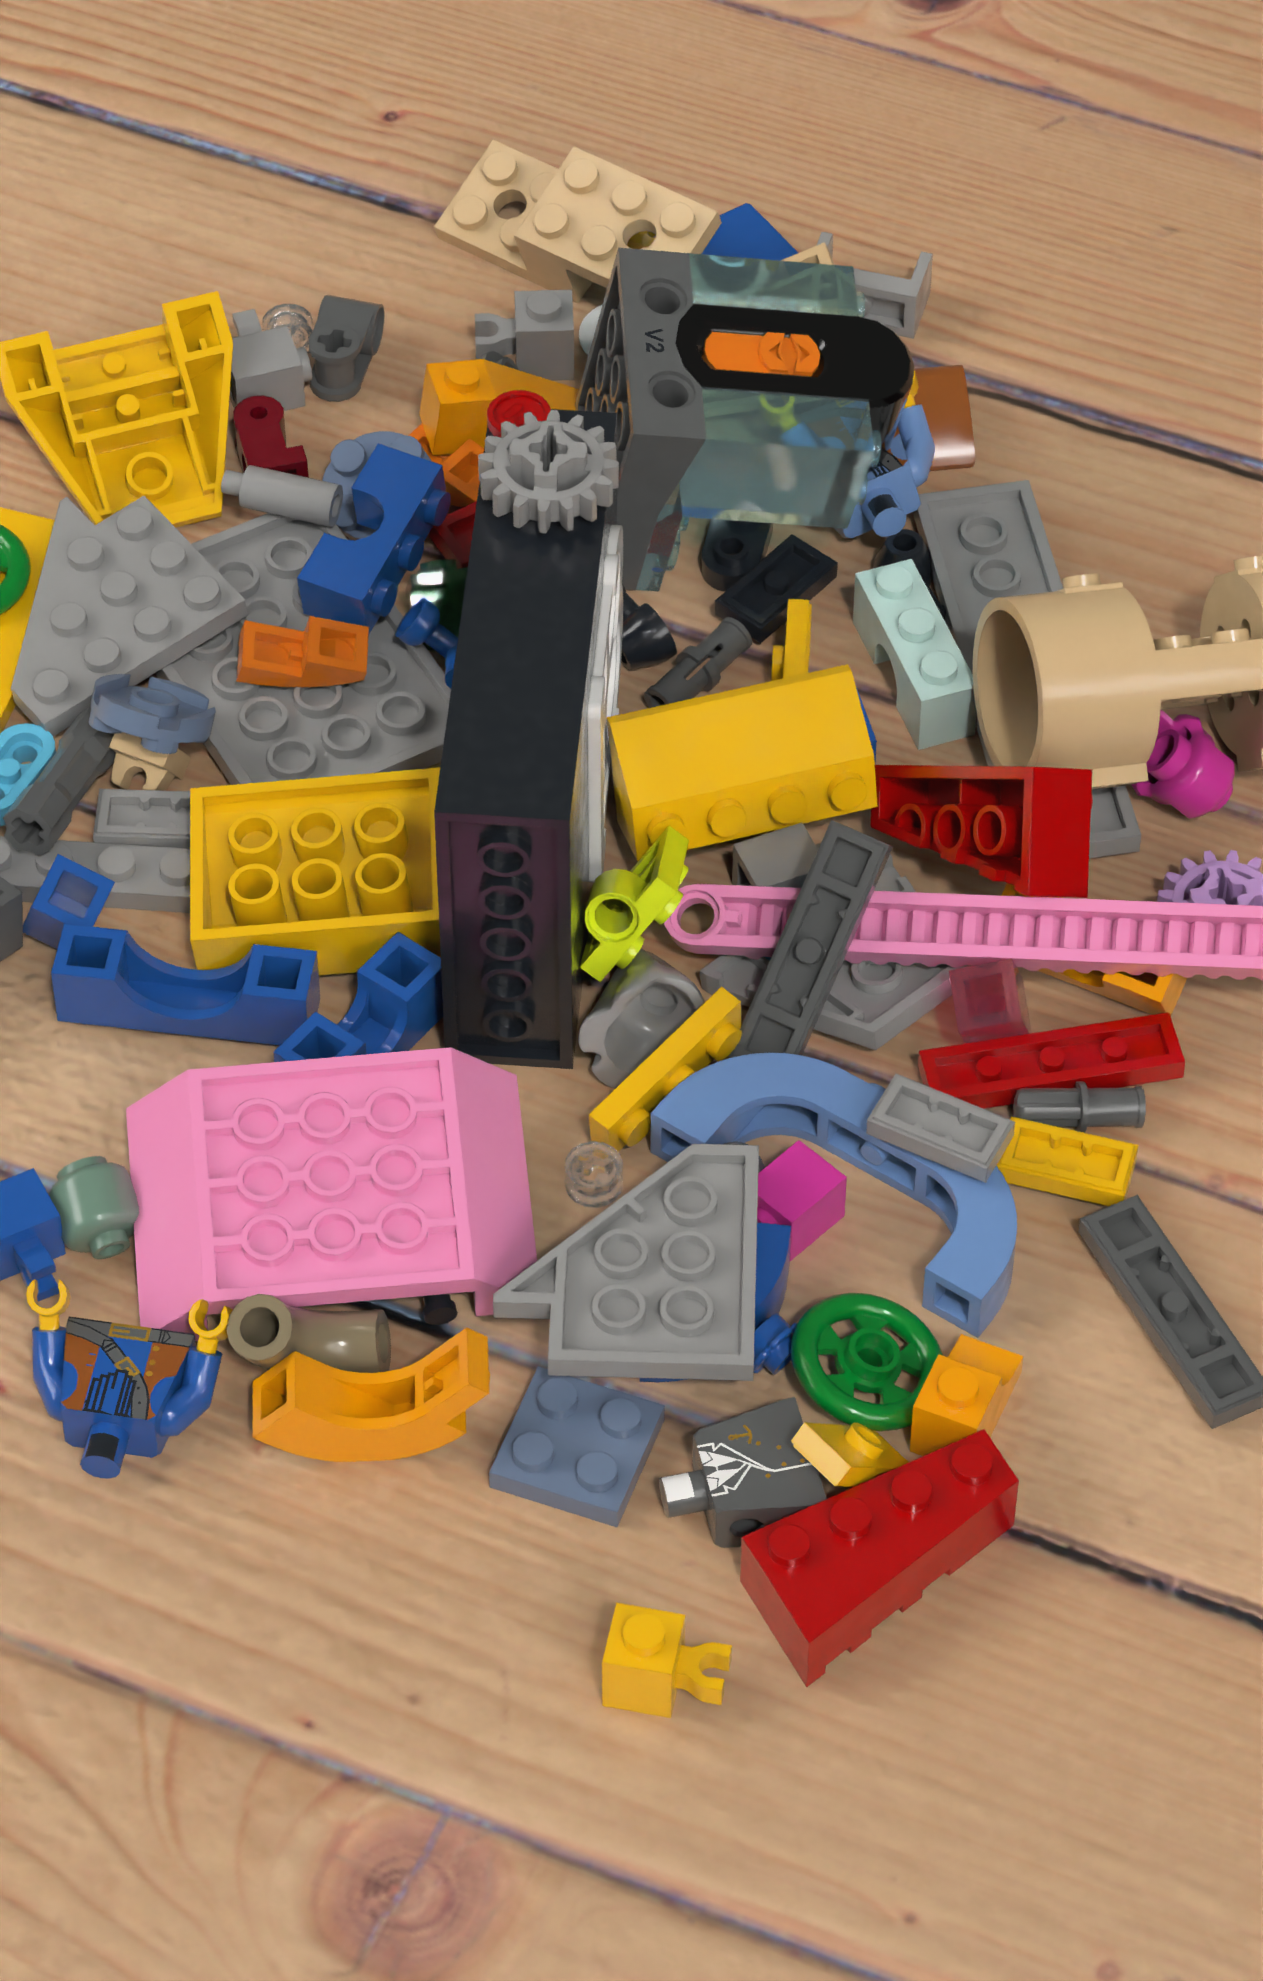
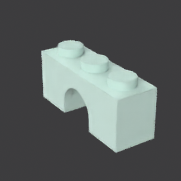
M908 559L855 573L853 624L874 664L891 661L897 686L896 708L917 749L921 750L975 735L977 712L974 699L973 674L913 560Z

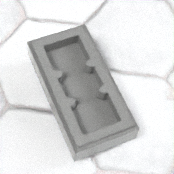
M99 789L93 833L94 842L190 849V791Z
M895 1074L867 1119L866 1134L986 1183L1014 1136L1015 1121Z

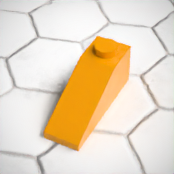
M485 359L426 364L419 416L432 455L453 454L469 438L484 448L487 431V410L492 400L500 394L513 390L531 391L542 396L548 402L551 409L576 411L575 402L579 389Z

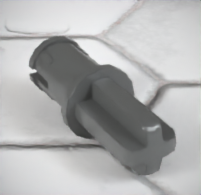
M1077 1081L1074 1088H1021L1016 1092L1013 1110L1014 1117L1057 1127H1075L1076 1131L1085 1133L1087 1127L1135 1126V1128H1142L1145 1122L1146 1100L1142 1086L1130 1088H1087L1084 1081Z

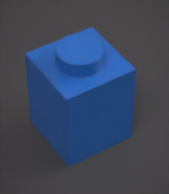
M57 854L24 921L23 933L57 949L64 924L94 926L115 882Z

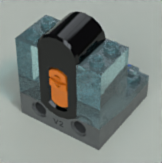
M618 247L576 398L575 409L576 411L617 413V461L619 462L617 525H622L623 529L622 585L626 590L659 592L665 571H672L675 567L680 548V531H686L689 517L848 528L855 506L863 505L865 502L868 482L867 473L878 468L888 454L911 390L914 376V363L909 348L896 332L878 321L864 318L865 296L863 292L856 291L853 266Z

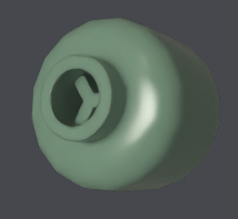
M91 1156L72 1162L61 1169L57 1174L58 1181L52 1186L49 1196L60 1214L62 1224L61 1238L67 1248L80 1253L91 1252L95 1259L110 1258L127 1250L131 1244L129 1238L134 1235V1223L139 1214V1206L130 1175L125 1167L112 1162L108 1163L106 1158L102 1156Z

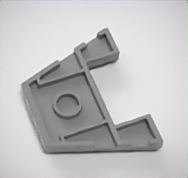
M890 854L874 891L915 892L907 877H901L894 868ZM721 955L700 970L702 989L713 995L722 986L740 1000L742 1005L750 1007L770 961L765 957L755 960L740 955ZM844 960L814 1029L877 1050L968 984L967 965L961 968H953L947 964L928 967L921 963L903 966L896 962L878 965L871 961L852 964Z

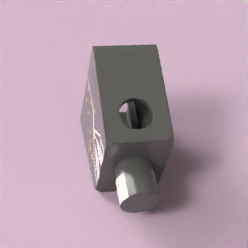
M786 1398L699 1429L693 1435V1471L659 1478L660 1494L666 1517L672 1518L704 1511L715 1545L721 1548L741 1547L742 1536L827 1499L818 1470L793 1447L794 1444L791 1442L803 1425L796 1398Z

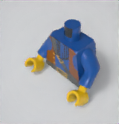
M34 1279L29 1284L26 1293L27 1303L32 1310L39 1314V1327L32 1329L33 1380L48 1415L63 1423L65 1442L73 1447L84 1448L80 1465L85 1472L94 1477L110 1479L120 1474L125 1454L150 1458L161 1454L170 1436H178L210 1407L223 1355L217 1351L219 1341L228 1338L226 1329L229 1315L233 1311L230 1307H223L220 1324L215 1329L208 1331L204 1324L209 1307L208 1301L200 1299L193 1304L189 1311L188 1320L191 1329L199 1335L197 1346L195 1344V1335L191 1333L69 1317L65 1328L59 1326V1315L64 1313L69 1306L71 1299L69 1289L59 1279V1301L51 1308H42L37 1301L39 1292L38 1281Z

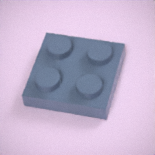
M538 1366L490 1469V1488L618 1527L664 1423L665 1405L572 1376L548 1375V1369Z

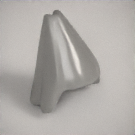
M641 948L626 968L620 969L617 967L595 1007L580 1026L578 1035L580 1049L583 1052L596 1053L592 1064L594 1075L605 1085L614 1089L618 1087L705 1003L703 996L697 986L683 973L652 952Z

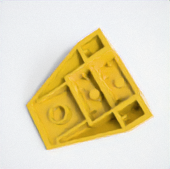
M218 291L162 304L163 324L68 347L53 350L48 331L0 342V381L6 402L94 525H97L142 496H145L175 528L222 517L223 493L221 492V482L225 473L233 340Z

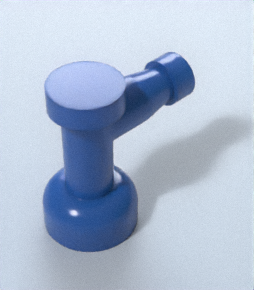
M424 597L418 600L405 614L396 630V637L409 646H418L426 643L445 658V683L451 688L458 637L439 623L440 611L438 607Z

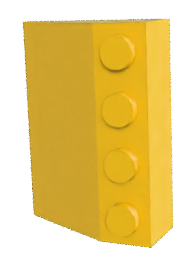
M440 767L190 788V942L197 970L219 969L233 965L247 955L253 944L317 951L319 975L355 973L397 932H400L441 958L434 820Z

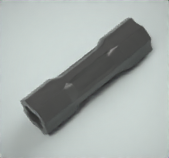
M90 707L77 715L59 740L57 752L39 777L20 793L4 815L3 819L6 824L4 837L16 850L30 851L38 856L49 851L71 822L72 811L94 780L106 772L114 762L116 752L109 748L114 733L102 732L89 725Z

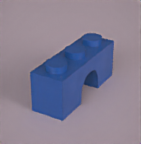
M379 443L351 487L357 524L376 531L370 536L358 540L341 539L324 533L297 577L304 614L369 627V634L379 617H386L391 612L396 601L400 581L407 570L413 571L418 566L423 554L426 537L433 525L438 527L443 523L451 501L450 493L446 492L442 465Z
M397 932L357 971V993L352 1006L338 1024H335L315 1011L273 1052L274 1062L409 1051L443 1018L441 958L400 932Z

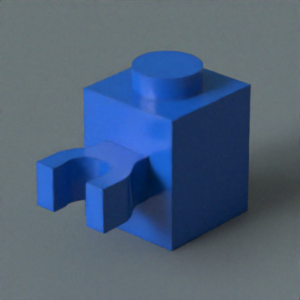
M32 1168L0 1181V1281L21 1273L27 1288L32 1280L36 1279L38 1281V1302L59 1294L58 1284L52 1273L56 1272L53 1259L66 1254L65 1245L61 1238V1217L35 1169Z

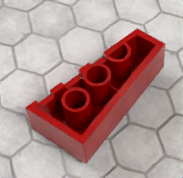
M875 765L878 807L871 808V828L917 848L931 849L941 854L940 858L954 864L970 866L979 870V875L992 881L1011 884L1015 886V891L1027 896L1088 898L1090 821L1093 804L1092 769L1029 766Z
M985 1429L980 1430L742 1536L740 1582L803 1683L808 1687L825 1674L827 1664L845 1650L852 1653L871 1638L872 1629L899 1609L903 1613L920 1600L923 1590L945 1573L950 1576L1013 1527L1019 1480Z

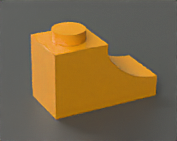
M960 1334L948 1357L938 1354L913 1405L910 1452L924 1456L983 1429L991 1437L1022 1372L1023 1356Z

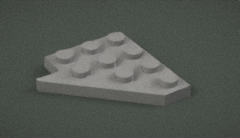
M145 496L137 499L97 525H94L68 497H65L59 502L11 685L15 704L33 724L41 726L45 731H49L52 736H55L68 728L77 715L90 707L94 684L97 679L112 674H131L128 686L137 685L249 615L246 601Z
M691 1144L493 1294L494 1318L550 1319L548 1375L753 1381L759 1145Z

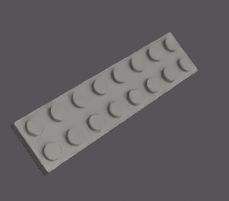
M1029 480L918 494L921 505L913 512L919 535L922 537L930 555L931 576L940 604L946 610L945 623L972 674L975 633L981 613L988 602L998 597L1054 592L1063 589ZM976 716V728L987 765L994 766L985 747L978 717ZM1126 786L1093 789L1089 858L1139 852L1141 832Z

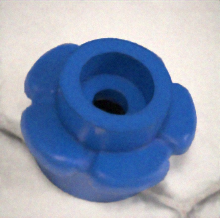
M775 1313L755 1330V1374L760 1373L766 1367L775 1375L790 1363L791 1341L797 1322L790 1326L778 1313Z

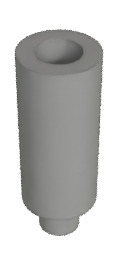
M249 465L244 473L226 470L221 482V492L238 496L239 505L243 508L333 527L336 524L342 507L343 487L340 484Z

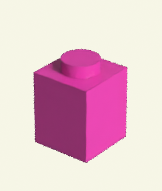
M800 1140L795 1142L758 1173L757 1222L791 1226L790 1261L845 1216L847 1177Z

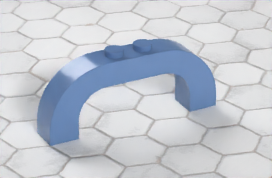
M756 1053L732 1057L702 1068L679 1083L651 1112L650 1152L667 1162L691 1144H724L734 1141L745 1143L764 1136H794L820 1146L922 1203L938 1214L951 1232L948 1241L925 1268L922 1307L977 1338L1001 1309L1012 1280L1017 1235V1213L1009 1185L997 1166L985 1183L866 1134L867 1119L886 1090L884 1087L875 1083H867L833 1064L815 1058L788 1053Z

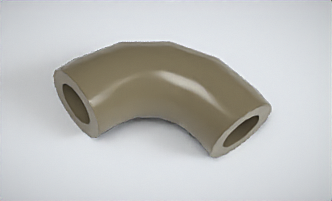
M257 1294L246 1297L235 1306L229 1315L226 1330L231 1346L241 1357L267 1370L292 1352L297 1351L326 1365L345 1371L359 1373L389 1371L391 1339L389 1324L384 1310H312L287 1305L272 1295Z

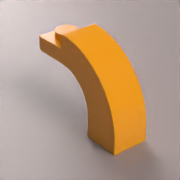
M466 1327L419 1361L400 1369L377 1373H359L337 1369L294 1351L253 1381L252 1438L288 1453L333 1462L396 1460L440 1448L466 1434V1409L490 1394L488 1337Z

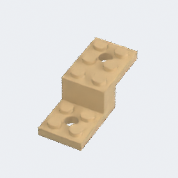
M493 139L435 224L434 229L439 239L548 290H572L573 301L579 303L592 282L607 288L618 247L630 248L627 246V243L633 235L644 231L652 232L656 235L654 242L648 247L641 248L643 250L689 253L690 268L692 269L722 222L718 211L573 146L558 169ZM519 201L526 204L525 210L518 217L504 219L498 216L500 209L509 202Z

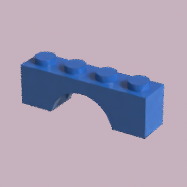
M64 924L51 971L57 1020L62 1022L281 1045L315 1011L318 1012L320 1003L317 951L253 944L247 955L233 965L219 969L197 970L175 966L152 956L135 942L127 930Z

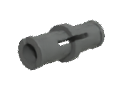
M726 617L697 646H688L681 651L676 658L677 664L644 693L648 707L651 708L692 699L701 691L708 692L720 682V673L752 645V637L745 626L734 618ZM707 658H711L694 676L686 680Z

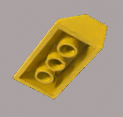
M848 664L607 717L617 822L637 861L642 858L668 826H671L689 840L687 850L778 830L799 823H809L878 807L874 753L852 670Z

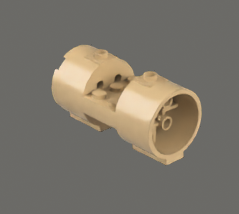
M1263 556L1234 560L1235 571L1214 577V583L1208 592L1203 608L1200 638L1191 639V635H1179L1153 640L1148 622L1134 596L1123 587V582L1101 584L1099 573L1062 578L1063 589L1054 592L998 597L988 602L981 613L975 633L973 689L981 734L994 766L1092 769V790L1148 781L1146 762L1152 754L1157 739L1160 709L1207 704L1220 737L1226 746L1237 755L1238 771L1262 770Z

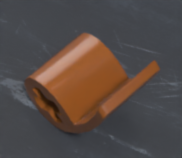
M950 365L915 368L919 387L917 394L914 396L915 404H922L935 445V454L930 471L973 467L976 459L968 389L963 366ZM903 369L902 385L909 378L907 369Z

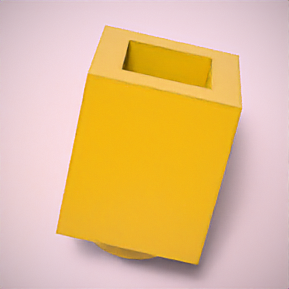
M616 1602L602 1659V1706L671 1718L678 1689L688 1691L702 1702L722 1705L724 1679L707 1677L702 1672L708 1668L729 1671L732 1660V1645L709 1642L695 1647L685 1646V1614Z

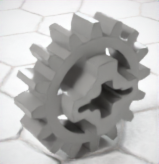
M551 410L547 421H538L531 412L524 413L523 426L517 427L513 423L504 421L501 423V438L487 436L485 439V453L478 456L482 499L493 500V514L497 517L513 512L514 527L519 529L529 520L538 521L540 533H547L551 522L560 521L567 531L574 530V517L580 515L588 521H595L597 519V505L610 507L613 503V489L619 488V462L616 459L615 442H604V429L601 426L585 431L584 418L581 415H576L568 423L560 422L558 410Z

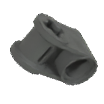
M332 295L324 296L319 308L316 324L312 334L309 336V351L312 357L315 358L310 388L316 396L327 401L339 402L348 400L359 392L371 359L377 353L381 343L385 319L383 304Z

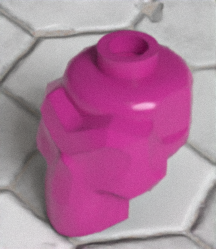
M1160 709L1157 739L1152 754L1146 762L1148 781L1131 784L1138 796L1150 797L1160 804H1171L1189 819L1219 810L1227 803L1233 791L1234 761L1215 747L1212 737L1203 729L1200 718L1188 714H1179L1172 720Z

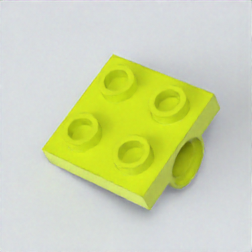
M671 826L664 830L630 871L623 869L605 871L595 879L591 887L585 909V924L589 933L580 968L599 982L604 979L615 965L620 969H624L630 964L644 943V938L640 935L653 920L660 925L663 924L675 911L683 897V893L678 888L689 870V867L684 864L689 840Z

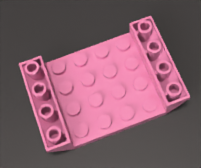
M454 1048L189 1069L126 1108L130 1178L139 1206V1214L134 1223V1239L141 1327L191 1333L195 1335V1341H198L199 1335L191 1329L188 1320L189 1311L194 1303L200 1299L208 1301V1312L204 1320L205 1327L208 1330L207 1315L221 1314L224 1306L230 1307L233 1310L246 1297L257 1294L272 1295L287 1305L303 1307L473 1292L475 1315L487 1316L493 1315V1294L537 1261L517 1075Z

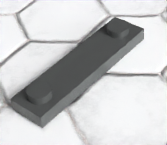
M831 820L741 1026V1039L729 1057L756 1053L803 1055L893 846Z
M1135 1195L1080 1218L1079 1234L1211 1429L1263 1408V1376L1139 1196Z

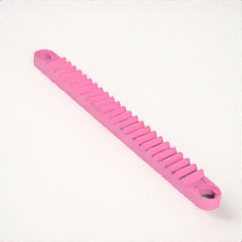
M715 884L686 885L679 889L683 893V897L672 915L664 922V925L674 942L688 952L696 954L740 955L759 960L763 956L772 957L801 888ZM874 891L844 960L852 964H859L862 961H871L878 965L896 962L903 966L921 963L928 967L947 964L953 968L972 965L978 969L997 966L1004 970L1023 967L1029 971H1038L1041 968H1048L1055 972L1074 969L1080 973L1099 970L1106 974H1115L1118 971H1123L1138 976L1147 972L1161 977L1171 973L1185 978H1191L1195 975H1204L1210 979L1230 976L1236 980L1256 977L1263 981V906ZM702 903L713 908L714 920L705 932L689 934L681 929L680 920L682 914L691 905Z

